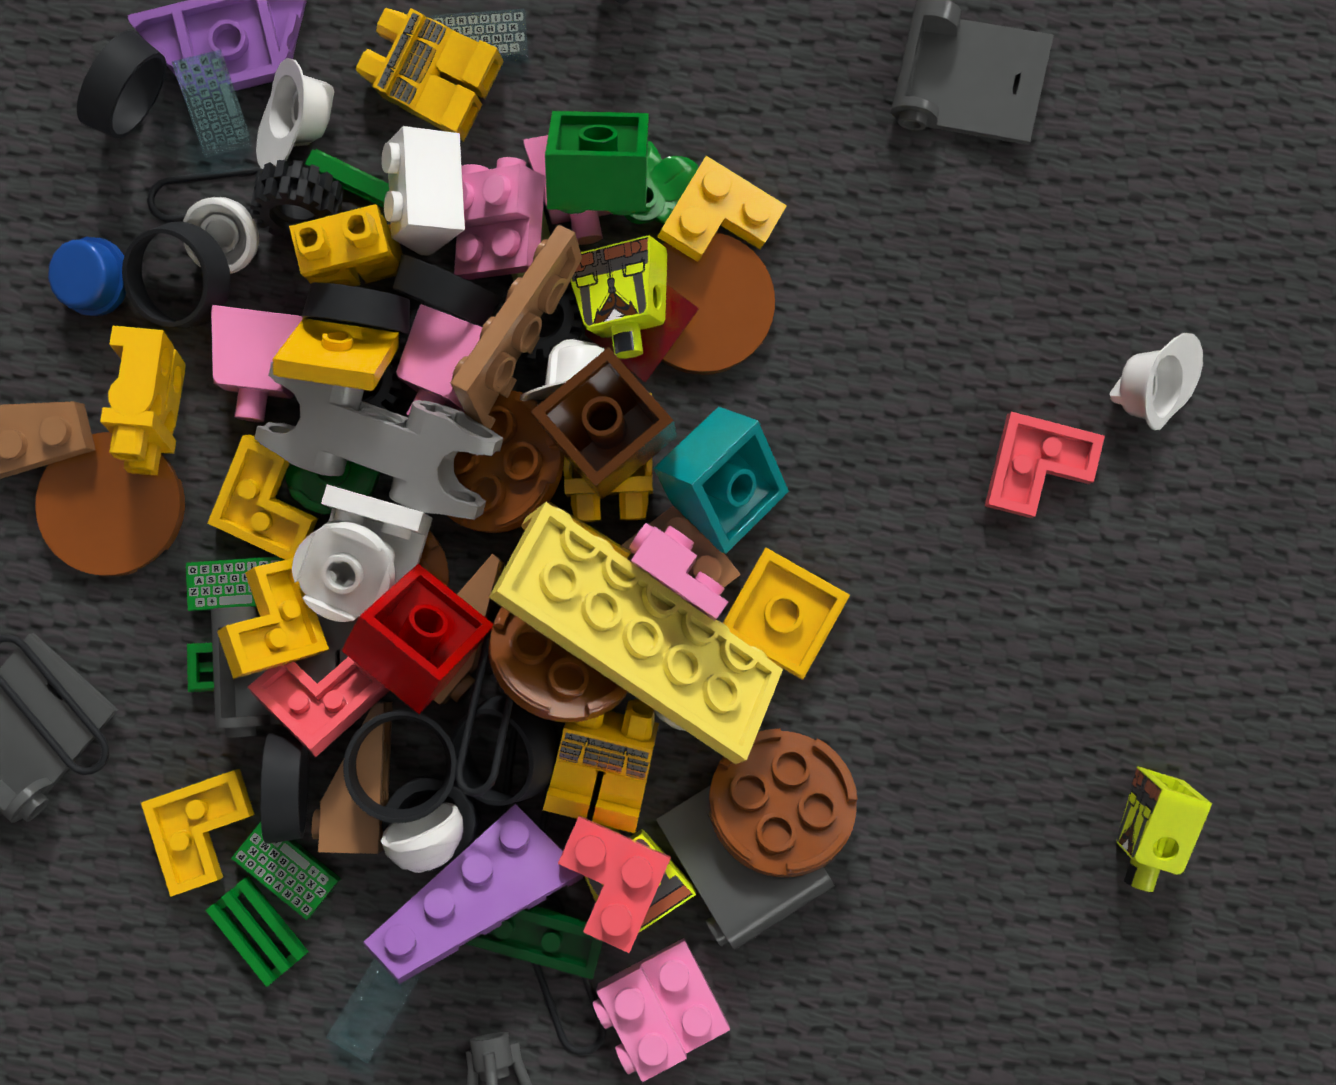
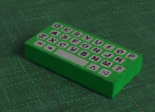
M277 556L186 563L188 611L256 606L245 573L253 567L285 559Z
M261 822L231 858L306 920L314 914L341 880L338 875L295 840L265 844L262 837Z

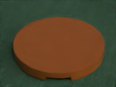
M715 233L698 262L668 243L662 244L667 248L666 284L699 308L662 362L686 373L708 375L728 371L730 368L745 361L764 342L771 327L775 311L773 283L762 260L741 241L721 233Z
M512 390L508 398L499 394L488 414L496 419L491 430L503 438L500 452L496 451L492 456L458 452L454 458V473L459 483L479 494L486 501L483 514L476 519L448 516L462 526L484 533H501L521 527L528 515L545 502H550L557 490L563 472L564 455L531 413L540 403L534 399L520 400L521 395L524 394L520 391Z
M110 432L92 434L96 450L48 464L36 493L37 523L48 547L67 565L82 572L100 576L128 575L153 562L165 549L168 550L175 541L184 518L185 495L181 480L178 479L171 463L162 453L158 475L128 473L123 468L124 460L114 458L109 453L112 434Z
M501 607L491 631L489 657L498 683L505 693L520 707L548 720L580 722L607 713L626 697L628 691L504 607Z
M780 728L759 731L746 761L734 764L724 756L722 757L710 785L708 805L711 823L719 841L737 861L764 875L797 877L824 867L843 849L854 827L858 798L855 783L848 767L830 746L818 738L814 740L799 733L781 731Z

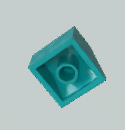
M722 407L716 408L653 468L671 504L720 552L725 554L789 492L759 421Z

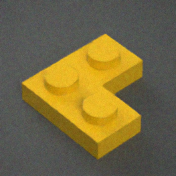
M705 156L662 227L658 238L698 262L721 225L761 250L787 205L708 156Z
M250 434L243 435L207 524L285 560L294 558L299 545L313 533L318 518L276 499L290 463L261 445L254 439V436Z
M293 558L253 567L245 573L260 617L226 625L217 631L233 679L316 656L329 650L317 613L310 609L302 599L305 593L300 588L299 581L294 582L292 575Z
M240 769L141 802L170 897L223 878L209 831L255 815Z

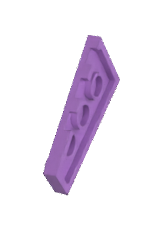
M515 804L364 941V946L398 984H401L458 951L461 945L481 934L486 935L500 927L503 921L526 908L528 910L545 901L548 895L566 885L569 887L583 879V875L558 864L563 851Z

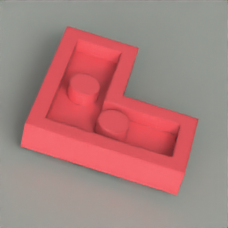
M1010 412L1006 416L984 506L1028 518L1035 517L1046 474L1085 484L1094 482L1105 436Z
M349 657L318 684L295 662L267 669L248 686L252 695L315 757L390 691Z
M579 816L558 864L603 884V888L583 932L630 953L671 857Z

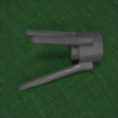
M509 1032L485 1034L470 1039L471 1050L465 1051L468 1067L467 1085H478V1072L480 1081H486V1085H498L497 1079L510 1075V1065L513 1066L520 1085H532L521 1057L520 1043H510Z

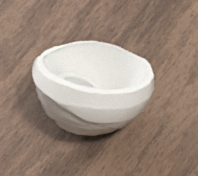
M211 197L196 202L188 209L183 222L191 223L204 229L217 241L226 256L230 274L238 272L252 261L259 246V231L255 220L252 219L250 213L243 205L226 197ZM184 243V247L188 255L198 266H200V263L194 252L190 249V247L187 244Z
M442 803L431 814L419 820L408 823H391L385 829L381 839L386 856L400 868L416 873L433 870L443 865L453 856L462 838L463 817L456 805Z

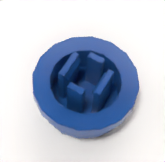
M84 237L79 240L74 239L66 242L54 252L49 264L48 279L51 290L59 302L82 315L103 316L111 313L123 302L126 296L122 278L124 255L118 246L103 238Z

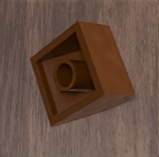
M609 347L531 411L532 415L570 464L601 499L605 498L677 437L674 420Z

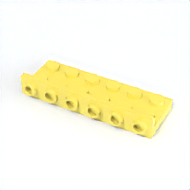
M545 502L528 515L521 525L525 532L489 598L734 764L746 761L783 669L769 660L762 650L749 646L732 634L724 623L712 620L694 607L692 603H688L680 595L654 579L647 571L642 568L640 569L616 552L608 541L592 535L579 526L564 510L555 508Z

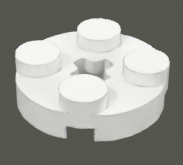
M329 521L311 533L299 545L293 558L292 575L294 582L299 581L300 588L305 593L302 599L314 612L333 621H354L394 585L395 567L393 562L395 560V553L389 543L381 540L375 532L363 525L346 521ZM344 561L351 565L352 570L355 571V577H350L346 582L339 580V571L333 568V562L341 564Z

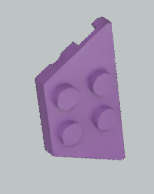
M187 0L128 15V20L142 38L165 57L168 68L187 89L188 85L196 84L198 93L192 95H199L200 99L213 97L212 92L220 90L221 94H223L221 83L229 82L233 92L273 82L280 63L286 58L293 59L307 0ZM208 55L211 64L203 66L200 57ZM221 58L223 67L215 69L213 59ZM187 60L190 69L182 71L179 62ZM199 63L202 73L194 74L192 65ZM212 67L215 76L206 77L204 68ZM225 70L227 79L220 81L216 72ZM191 72L194 81L186 83L183 74ZM204 75L206 84L199 86L196 77ZM216 79L219 87L211 89L208 80ZM208 87L210 96L203 98L200 88Z

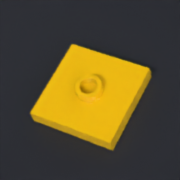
M303 318L273 357V375L372 391L399 348V333Z
M765 547L723 623L732 634L746 644L762 650L773 663L803 680L850 595Z

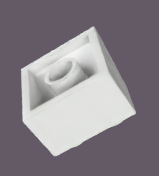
M403 126L385 143L382 151V168L385 173H388L389 191L384 201L385 219L391 222V238L420 255L428 256L435 253L465 230L460 133Z

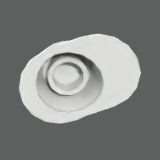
M291 58L283 60L276 70L271 95L260 122L256 156L261 169L264 168V164L269 162L276 166L277 160H287L294 146L308 145L322 137L330 119L334 97L333 87L327 82L303 75L300 65Z
M1182 333L1161 350L1133 355L1128 359L1121 378L1110 392L1111 401L1121 404L1128 414L1146 419L1147 424L1152 430H1160L1186 404L1195 390L1203 366V350L1200 340L1194 334Z
M574 339L561 341L553 347L549 354L545 386L522 394L520 400L546 399L605 349L595 343Z

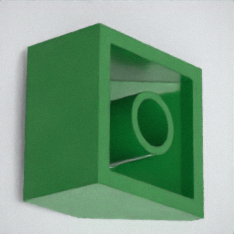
M552 111L545 150L547 209L560 210L567 214H579L586 210L609 211L615 215L646 212L649 113Z

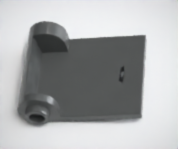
M918 0L915 3L891 107V114L894 118L898 119V124L909 130H923L929 127L1029 145L1054 34L961 19L962 11L960 7L952 1Z
M257 606L211 609L215 728H225L226 738L257 736L256 726L281 724L248 689V686L266 670L233 679L217 633L219 629L226 625L260 617ZM317 614L329 650L316 656L295 661L317 684L338 666L337 654L339 650L340 663L348 657L341 650L358 617L354 621L338 622ZM369 710L365 714H363L359 719H365L369 713Z
M29 633L23 641L101 731L119 709L35 633ZM17 647L1 666L0 675L72 761L75 762L94 740V735L57 691L52 688V685L20 647ZM0 687V813L11 823H15L22 818L29 822L48 805L50 800L46 795L69 768Z
M710 786L657 818L656 821L713 915L706 920L713 936L720 946L729 942L733 949L736 950L835 885L824 867L802 876L774 877L756 872L737 861L724 848L712 826L709 817Z

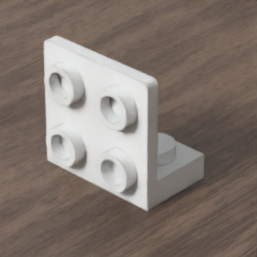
M326 486L321 504L332 508L329 521H346L363 525L375 532L381 540L389 543L394 549V584L419 564L432 517L414 509L334 486ZM344 561L341 564L333 562V568L339 571V580L346 582L350 577H355V571L352 570L351 565Z

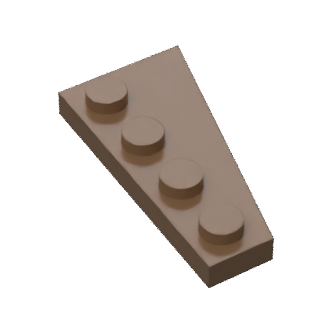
M559 224L549 239H544L540 242L528 270L522 278L519 277L512 283L502 308L495 317L492 316L485 322L480 333V340L469 356H464L460 359L453 371L450 384L465 414L490 430L496 419L488 414L499 394L508 398L517 381L512 375L521 353L527 352L531 354L540 338L539 334L542 327L540 317L543 312L553 314L582 260L575 232Z
M72 401L0 405V479L96 450L85 404Z

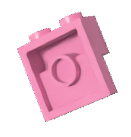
M513 157L499 158L495 169H488L485 166L475 164L461 166L465 230L458 234L456 238L454 275L471 280L526 272L532 264L536 248L541 242L545 175L526 167L524 160Z
M645 523L629 546L630 552L634 554L631 562L640 569L642 568L647 571L654 579L680 595L688 603H692L694 607L715 621L728 603V601L720 596L725 588L700 571L695 579L688 575L697 558V555L691 551L694 542L671 526H668L666 531L662 532L655 526L653 528Z
M685 938L598 983L596 992L599 999L593 1001L595 1012L602 1026L605 1029L614 1026L622 1041L615 1048L627 1074L629 1075L637 1071L642 1082L687 1059L686 1053L730 1031V1026Z

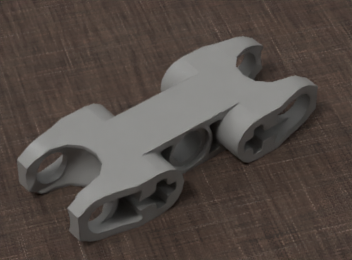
M271 362L268 376L274 382L283 385L295 394L300 404V419L296 426L268 422L264 426H257L254 439L261 445L278 454L292 465L320 475H343L347 460L393 476L389 493L390 499L420 512L467 519H476L483 514L486 501L479 494L459 483L454 473V458L458 452L492 456L496 451L500 452L503 438L497 433L476 422L464 412L435 402L413 401L409 417H405L363 402L364 390L276 377V375H273V362Z

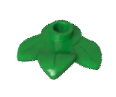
M648 141L647 197L650 202L646 203V212H634L623 216L636 224L650 223L655 220L664 225L698 170L697 163L683 156H669L662 160L655 145Z

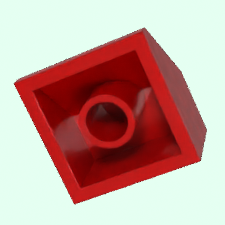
M417 564L358 617L341 651L420 714L450 683L492 630L493 623L420 564Z

